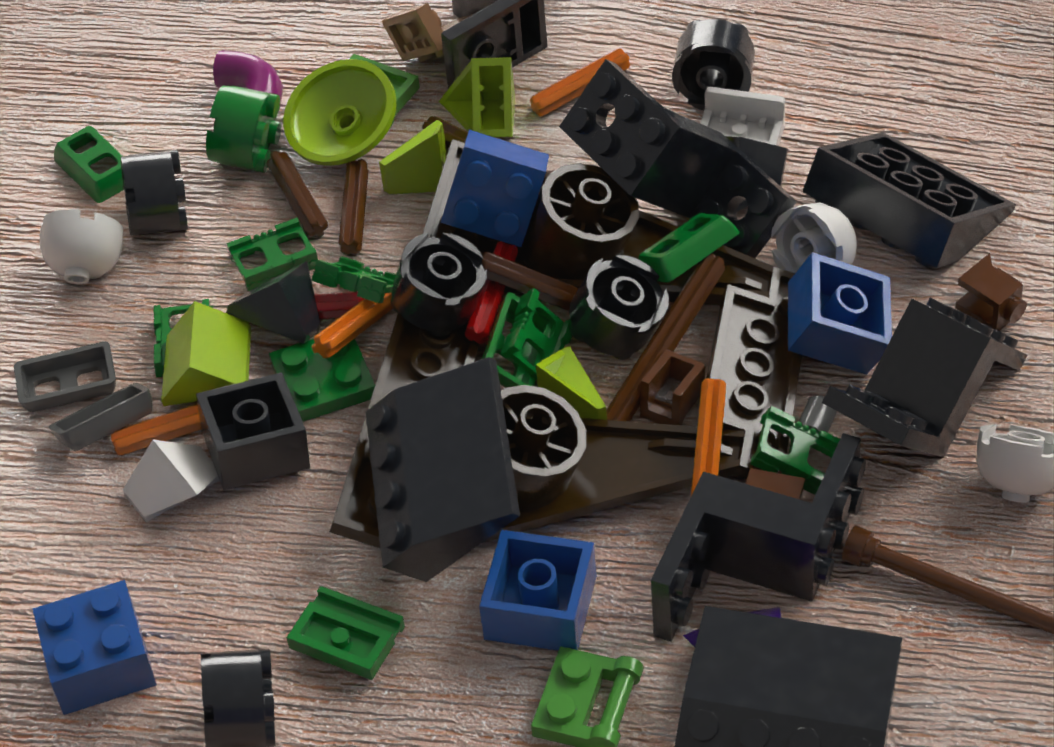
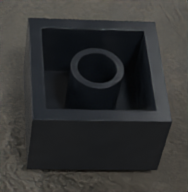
M282 372L196 393L201 431L223 491L310 468L306 428Z

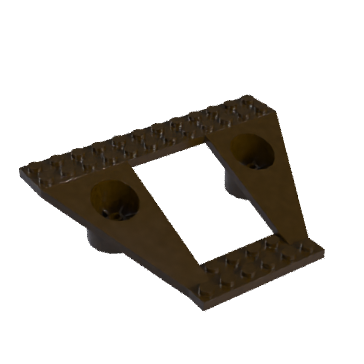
M452 139L422 234L429 233L427 238H441L442 233L454 234L472 243L482 256L486 252L494 253L497 243L500 242L499 240L441 223L465 144ZM582 163L564 165L551 173L546 172L522 247L517 246L518 254L515 263L579 288L595 262L603 259L602 262L613 260L616 255H625L638 259L639 254L676 230L678 226L640 211L637 199L630 196L601 167ZM722 245L711 254L719 256L724 260L725 270L704 302L705 305H720L706 379H721L726 383L718 476L726 478L734 475L747 480L750 468L761 470L750 464L752 456L757 451L763 426L760 423L761 416L771 406L793 416L802 360L801 354L788 351V282L795 273L774 267ZM699 262L670 282L657 281L663 292L665 289L667 290L669 302H675ZM506 287L504 292L521 293L509 287ZM397 314L368 409L396 388L473 363L479 344L475 340H468L466 338L465 331L468 323L459 329L451 331L446 337H435L427 330L416 327L408 322L401 314ZM519 385L501 390L520 513L518 518L501 530L525 532L692 487L698 424L697 426L581 418L579 413L563 397L545 388ZM365 416L329 532L380 548ZM770 428L767 443L770 447L787 454L789 436ZM548 460L557 462L559 465L552 467ZM501 530L484 542L499 539Z

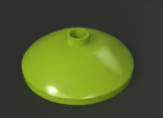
M345 59L328 63L306 76L292 92L283 117L286 139L300 157L317 165L334 166L354 161L377 146L390 129L397 105L394 87L379 67L367 61Z

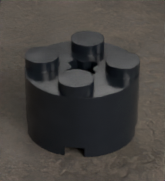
M720 19L694 20L687 25L677 44L672 82L677 93L679 94L680 91L688 99V104L704 111L707 87L749 92L755 49L747 28L742 24Z
M178 149L130 154L120 157L130 235L140 236L188 230L185 206L178 207V203L186 202L183 177L175 178L174 174L181 173Z
M429 233L413 238L403 250L392 286L391 306L395 312L401 314L403 318L416 327L427 330L435 337H446L451 331L459 329L469 322L481 296L487 278V270H484L482 264L483 257L480 251L466 239L450 233H442L441 238H427Z
M616 255L613 260L602 262L603 259L595 262L585 276L570 303V332L575 339L585 342L593 349L604 354L613 355L617 359L625 360L646 344L666 314L669 296L666 289L664 292L662 291L657 282L659 275L653 268L639 259L625 255Z
M270 649L201 654L205 747L275 746V716Z

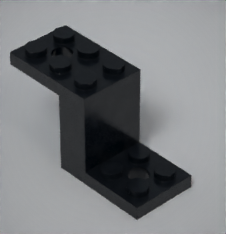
M452 0L453 14L458 18L473 15L441 33L448 89L471 61V58L511 57L513 68L547 48L544 0Z
M607 59L604 60L559 126L630 196L688 217L689 219L699 213L725 216L735 225L739 234L725 243L724 246L753 258L758 256L771 238L772 228L777 218L793 208L797 203L792 196L721 132L664 108L616 63ZM615 108V119L607 127L606 117L610 110ZM747 200L748 211L742 219L738 220L736 215L737 208L741 202Z
M931 297L926 305L911 299L865 390L863 391L849 384L846 391L830 386L822 403L900 446L944 457L994 361L1020 371L1028 355L1015 349L1018 340L983 324L981 321Z
M842 434L812 503L703 472L651 579L654 637L672 642L679 625H687L693 610L694 600L692 597L696 588L702 590L705 587L710 571L812 602L819 585L827 586L830 581L834 567V559L831 557L835 549L842 550L849 532V523H847L849 515H857L862 504L864 488L858 486L864 475L866 459L860 458L861 438Z

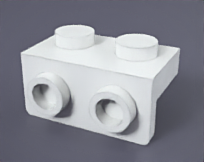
M707 87L705 92V110L700 124L719 131L724 136L743 137L779 146L785 128V98L775 95Z

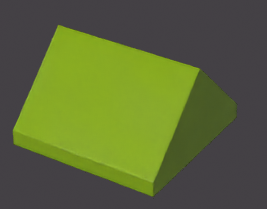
M194 301L167 335L161 396L163 406L197 401L196 393L248 381L251 343L250 323Z

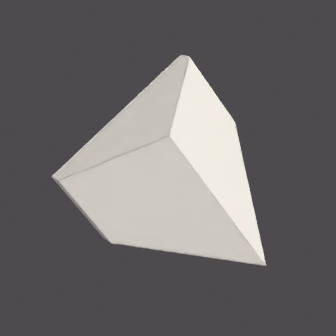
M152 440L123 488V492L147 523L181 502L197 496L204 489L220 480L213 462L200 446Z

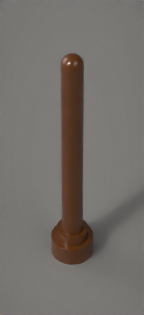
M857 525L852 528L848 535L841 557L843 561L861 567L863 564L871 566L873 563H876L1054 634L1053 613L880 545L881 540L874 538V532Z

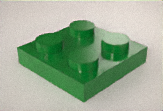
M355 338L330 358H322L320 353L313 352L312 345L315 343L314 339L308 340L305 344L298 343L269 353L274 373L282 372L303 422L371 400L375 383Z

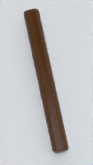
M710 254L699 262L606 409L607 420L631 421L640 406L641 380L666 349L674 352L723 274L725 266L722 258Z

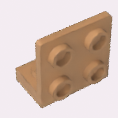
M428 3L394 13L381 22L403 61L418 58L419 62H423L434 55L437 57L443 56L441 33L473 14L458 18L441 28L442 24L439 16L430 8Z

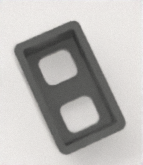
M106 341L22 360L14 364L18 401L29 412L41 411L112 394L116 388V376L110 344ZM93 371L102 372L103 380L78 386L77 378L79 375ZM50 381H59L60 390L36 396L35 387L37 385Z
M139 383L130 384L51 424L49 429L60 442L70 449L78 451L151 414L152 397L150 390Z

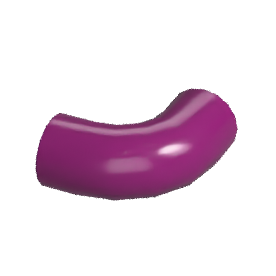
M218 51L213 65V78L216 87L234 85L277 94L280 96V109L283 84L272 65L256 55L240 51Z

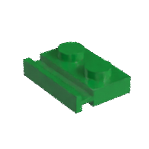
M320 586L317 590L318 596L314 602H309L286 637L289 648L373 680L395 645L394 639L399 632L402 633L405 628L403 616Z

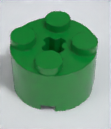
M234 85L221 86L214 99L210 118H215L214 130H207L206 154L208 160L265 173L268 169L266 162L270 159V150L268 148L270 144L277 145L281 135L282 123L275 121L279 111L280 96Z

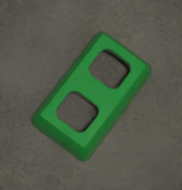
M89 125L56 144L54 161L95 202H104L124 190L120 157H123V155L94 127ZM93 140L97 143L82 153L74 152ZM105 157H111L118 163L101 174L95 173L90 168L91 165Z
M699 213L639 254L638 259L655 270L659 275L657 281L670 282L737 236L739 231L723 215Z
M511 292L507 293L500 304L482 359L487 357L493 358L495 353L501 354L506 340L502 334L505 321L511 324L515 322L516 316L514 314L520 297ZM535 310L532 319L534 326L549 337L552 328L551 322L539 311ZM525 341L521 350L522 356L536 368V364L541 361V355ZM510 357L506 359L512 362L515 367L513 375L497 366L499 382L504 388L519 385L534 386L536 379Z

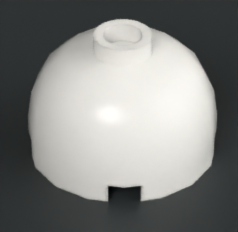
M811 203L793 207L781 214L772 228L771 237L776 236L777 249L773 250L772 253L774 261L780 269L796 273L812 252L848 264H852L855 259L857 240L853 226L840 210L826 204Z
M75 209L57 210L46 214L40 227V249L45 263L57 274L64 276L67 282L73 284H86L89 282V279L105 275L117 263L122 250L123 226L118 221L96 212L94 220L80 218L81 210Z
M997 424L980 427L976 462L983 478L991 486L1003 490L1002 498L1026 503L1030 501L1031 495L1046 494L1054 489V433L1035 428L1010 425L1009 432L1005 434L995 433Z

